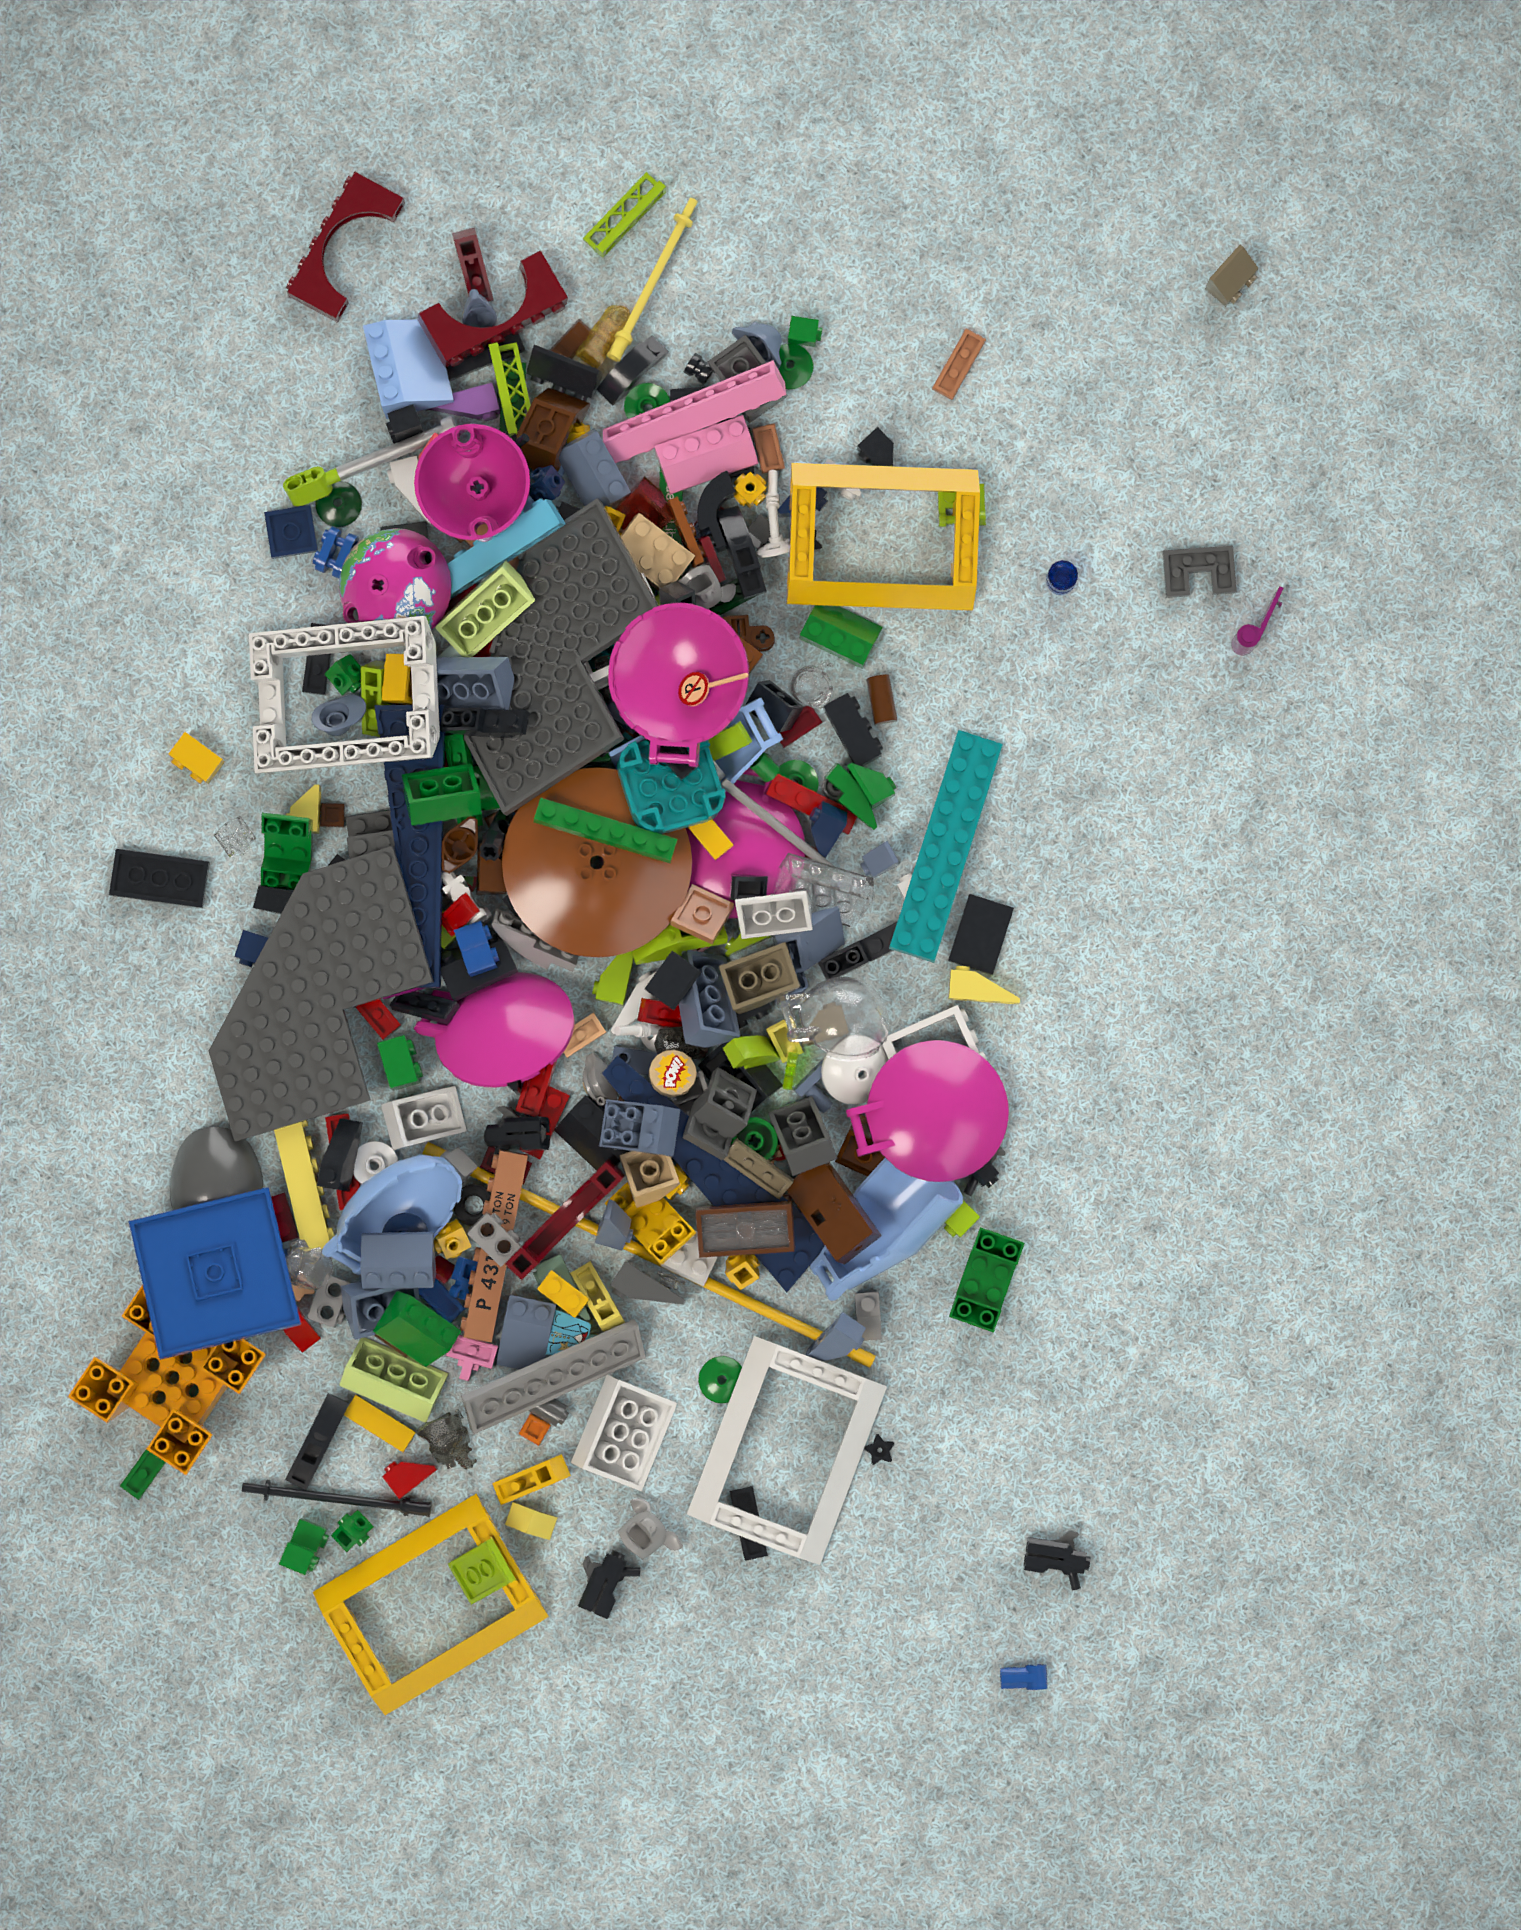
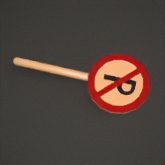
M692 672L686 675L679 685V699L687 706H696L706 699L709 688L747 678L748 673L709 683L704 674Z

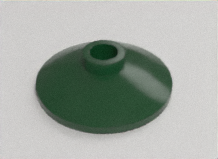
M339 481L332 484L333 489L329 495L315 501L318 516L324 523L332 527L350 525L358 518L362 509V500L357 489L347 482ZM336 499H341V506H334V501Z

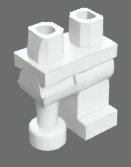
M453 872L450 874L442 873V882L445 885L442 890L450 901L455 902L461 895L467 893L474 902V896L462 875L456 877ZM478 907L480 912L469 924L481 921L484 926L493 919V915L487 907L485 909Z

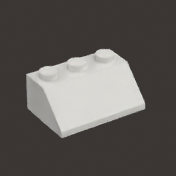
M807 891L735 900L742 939L812 930L811 907Z

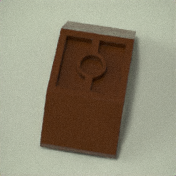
M549 387L534 398L516 435L517 438L524 433L529 436L530 440L521 447L528 467L534 471L538 467L544 468L552 465L557 472L559 471L561 464L558 457L574 424H582L591 405L589 402Z

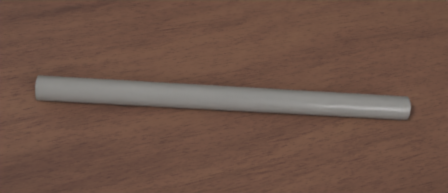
M726 778L722 781V788L828 873L833 870L834 865L749 796Z

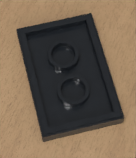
M969 894L948 961L993 975L1014 908Z

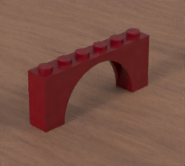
M354 172L352 177L348 176L343 184V189L345 190L341 197L337 196L331 207L333 209L329 217L326 216L320 226L322 230L319 236H314L309 245L310 252L307 257H302L297 267L299 269L295 277L292 276L286 286L290 298L336 323L339 322L349 302L346 297L341 295L331 285L325 274L324 255L329 240L340 227L355 219L377 217L394 223L405 204L402 196L357 172Z
M541 250L520 260L519 269L525 283V298L519 310L506 322L487 328L468 326L452 318L442 308L440 303L418 313V322L445 368L450 365L452 367L457 366L464 361L465 357L471 354L476 356L483 352L484 347L489 344H499L505 340V336L511 333L517 335L525 329V326L531 323L533 325L538 324L545 319L546 315L552 312L557 314L566 308L568 296Z
M608 1158L508 1259L505 1265L522 1281L554 1246L624 1178L625 1174Z

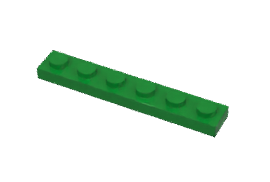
M540 798L533 820L534 823L666 863H671L677 843L676 838Z

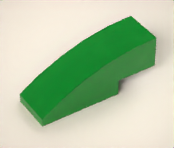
M835 763L824 778L842 792L836 800L870 829L875 830L877 828L876 820L866 796L852 776L839 763Z

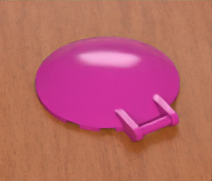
M664 604L654 607L635 618L625 628L626 630L615 643L609 662V689L612 700L615 702L623 720L631 729H634L644 738L650 740V764L658 765L659 762L689 764L690 767H698L700 743L724 730L738 714L744 702L749 681L748 660L737 633L719 615L693 604ZM692 672L704 674L709 683L748 673L747 678L709 688L706 699L696 706H687L679 699V685L682 679ZM660 746L690 747L689 754L660 753Z
M750 767L743 773L759 777ZM736 780L734 785L805 842L801 824L792 808L764 794L770 781L766 782L764 786ZM726 791L723 807L713 821L734 846L715 861L689 828L686 827L692 855V872L688 890L693 884L734 903V909L729 918H738L735 900H730L729 898L731 874L768 876L767 896L788 893L799 879L804 865L805 854Z
M517 972L456 1001L460 1008L448 1025L439 1022L437 1024L430 1023L431 1020L421 1018L414 1027L416 1033L435 1038V1046L440 1061L444 1067L452 1072L454 1077L471 1085L495 1088L505 1087L507 1083L520 1079L522 1082L539 1075V1070L549 1063L552 1065L568 1046L573 1034L575 1020L571 1002L560 986L548 978L537 974ZM433 990L431 994L453 1001L449 992Z
M933 1040L910 1045L892 1056L876 1075L867 1104L848 1109L846 1114L847 1118L850 1117L858 1145V1149H856L858 1156L880 1151L895 1168L910 1177L928 1182H949L976 1172L995 1155L1007 1130L1009 1108L1004 1085L995 1069L986 1059L964 1045L950 1041ZM864 1113L873 1141V1145L867 1146L859 1116Z

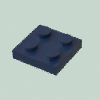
M311 505L264 512L272 559L318 551Z

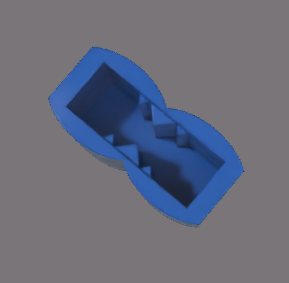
M478 921L454 930L470 977L497 968L496 961H499L496 948L490 947L488 940L492 939L488 925L483 926L482 922Z

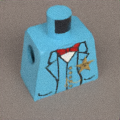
M555 1310L546 1354L554 1355L597 1336L590 1333L592 1324Z

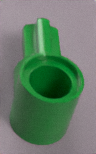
M765 752L750 766L764 782L774 779L780 770V767L772 760L771 756Z

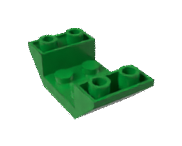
M262 812L261 833L264 834V858L261 866V886L294 890L302 874L310 872L313 820L310 818Z
M980 1227L959 1283L949 1317L994 1333L1005 1296L1025 1243Z

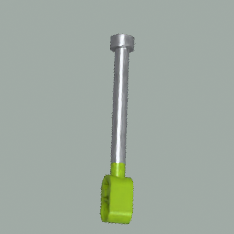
M452 416L440 420V426L325 472L322 467L317 466L293 475L284 481L283 488L293 506L306 505L329 495L333 489L332 484L426 446L435 432L439 435L450 428L456 427Z

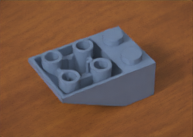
M839 906L811 913L812 930L772 935L774 946L786 942L796 973L806 971L845 944Z
M606 1099L599 1146L673 1157L680 1109Z

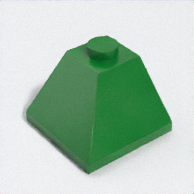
M853 763L847 765L846 771L860 786L872 810L895 796L894 790L897 787L890 776L886 778L883 773Z

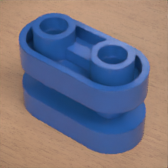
M331 527L329 530L326 529L321 539L323 543L322 548L315 553L312 563L315 564V570L325 573L328 567L332 568V576L339 579L344 561L352 548L358 543L359 537L349 533L344 539L341 537L342 530ZM337 546H339L341 550L337 560L332 559Z

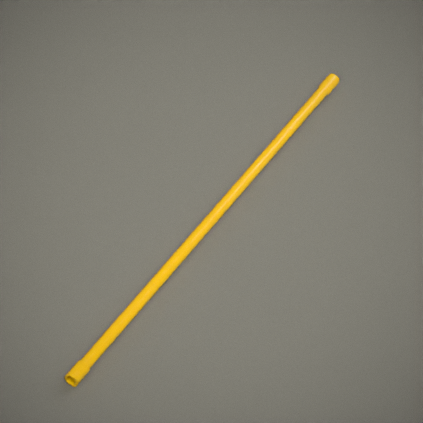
M427 1142L422 1154L440 1157L446 1150ZM477 1167L470 1175L488 1184L489 1177L494 1178V1174L480 1167ZM524 1188L521 1189L519 1200L552 1215L560 1207ZM583 1217L575 1226L596 1236L599 1224ZM633 1240L630 1243L625 1242L624 1250L661 1267V1264L643 1245ZM710 1277L705 1282L704 1288L814 1341L823 1333V1331ZM861 1348L858 1350L853 1349L847 1355L853 1361L868 1368L872 1366L876 1355Z

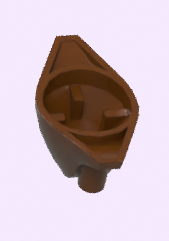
M472 816L466 818L445 835L442 841V871L450 874L467 863L475 855L478 847V822L476 818Z

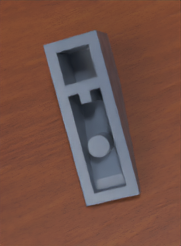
M842 1312L809 1346L805 1355L822 1362L847 1356L853 1349L858 1350L864 1341L862 1335L866 1328Z

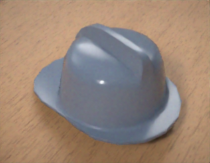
M347 695L325 702L314 709L312 723L314 727L328 735L341 736L364 716L366 703L358 695Z

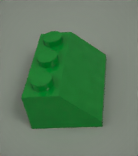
M815 605L800 633L799 639L863 669L883 627L840 606Z
M471 763L402 774L404 794L411 825H422L430 822L447 821L449 819L482 814L480 791Z
M397 1291L373 1332L422 1366L427 1367L451 1350L461 1330L414 1297Z

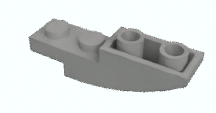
M496 909L491 926L512 949L547 970L550 964L553 963L569 971H574L579 955L570 954L549 945L535 935L523 923L521 918L509 912Z

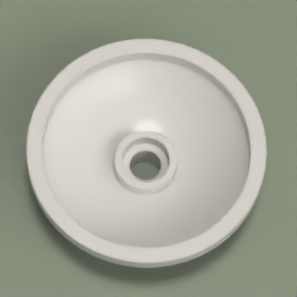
M850 1035L840 1039L831 1046L823 1059L821 1076L826 1090L831 1096L842 1103L861 1104L867 1102L876 1075L888 1061L887 1054L880 1043L865 1035ZM864 1070L863 1076L858 1077V1073Z

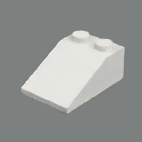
M455 1086L394 1100L381 1105L393 1150L467 1131Z

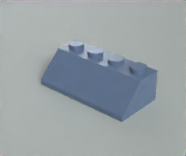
M436 657L438 705H445L446 708L481 707L485 710H509L514 675L508 657Z
M693 950L684 951L681 957L702 972L679 1003L685 1044L706 1048L739 1038L740 1033L736 1012L733 1011L719 966L727 963L726 957Z

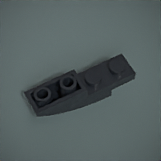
M739 506L717 511L718 523L726 543L728 555L733 563L743 599L766 593L767 590L760 571L761 566Z
M481 707L443 708L439 731L477 737L513 738V735H526L530 712L524 709L485 710Z
M897 922L821 959L818 964L827 982L838 979L893 952L894 950L889 949Z
M327 1393L285 1478L286 1481L307 1490L349 1402Z

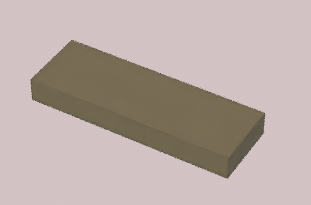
M737 1138L731 1144L728 1155L724 1159V1161L778 1199L783 1196L794 1181L792 1177Z

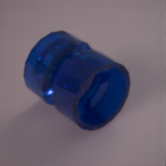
M1065 560L1057 561L1051 565L1046 576L1048 589L1056 595L1070 593L1078 580L1077 568L1073 563Z

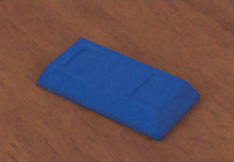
M436 1278L434 1288H418L419 1295L438 1315L450 1323L465 1310L455 1297L449 1296V1291Z

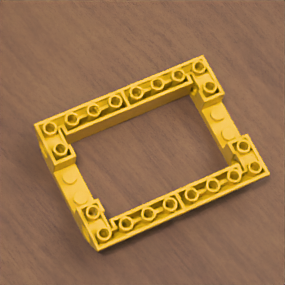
M791 463L790 555L788 557L786 604L973 611L977 588L980 508L978 470ZM816 488L956 492L955 501L953 502L955 523L953 563H951L950 574L953 580L952 586L813 581Z
M477 1493L313 1591L322 1615L369 1695L384 1715L389 1714L549 1617L526 1576L522 1574L500 1537V1532ZM464 1528L468 1529L477 1546L492 1538L516 1579L502 1587L515 1610L392 1684L388 1677L389 1673L383 1663L377 1659L357 1625L356 1617L352 1610L348 1609L344 1601Z

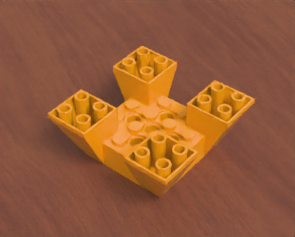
M142 1284L121 1317L143 1330L145 1334L121 1370L94 1357L68 1395V1398L106 1423H109L129 1407L160 1427L147 1450L187 1476L213 1436L203 1426L204 1422L227 1387L241 1394L266 1356V1353L242 1339L191 1352L193 1356L192 1361L186 1365L183 1363L184 1354L160 1360ZM158 1359L160 1366L158 1370L152 1372L150 1364L153 1360ZM178 1372L179 1381L172 1385L169 1380L170 1375ZM193 1385H197L199 1388V1393L195 1397L189 1395V1389ZM160 1392H164L166 1400L163 1404L159 1405L156 1397Z

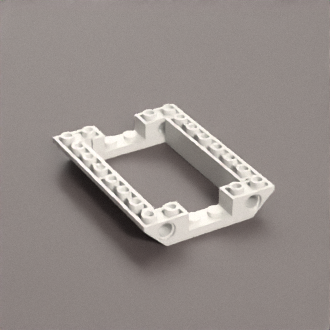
M426 616L249 633L251 680L258 682L260 726H253L254 771L256 774L433 757L440 737L436 643ZM406 646L404 665L411 667L413 711L406 712L409 736L286 747L283 658Z
M754 1336L687 1515L789 1555L820 1565L887 1386ZM769 1367L856 1400L806 1535L792 1528L742 1511L734 1506L718 1502Z

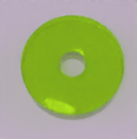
M789 1052L783 1089L793 1090L799 1053Z

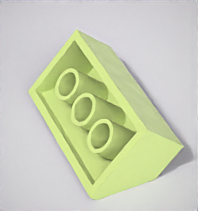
M505 560L444 615L435 626V629L462 657H473L528 608L535 599L522 576Z
M364 1337L360 1338L351 1355L339 1386L427 1423L449 1373L430 1365L424 1367L409 1356L404 1358L395 1350Z

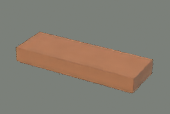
M966 328L932 390L953 400L986 339Z

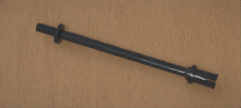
M266 1480L265 1485L242 1484V1492L263 1494L264 1501H268L269 1496L272 1495L398 1510L403 1513V1516L412 1514L430 1517L432 1502L411 1500L410 1497H406L401 1501L276 1487L271 1486L270 1480Z

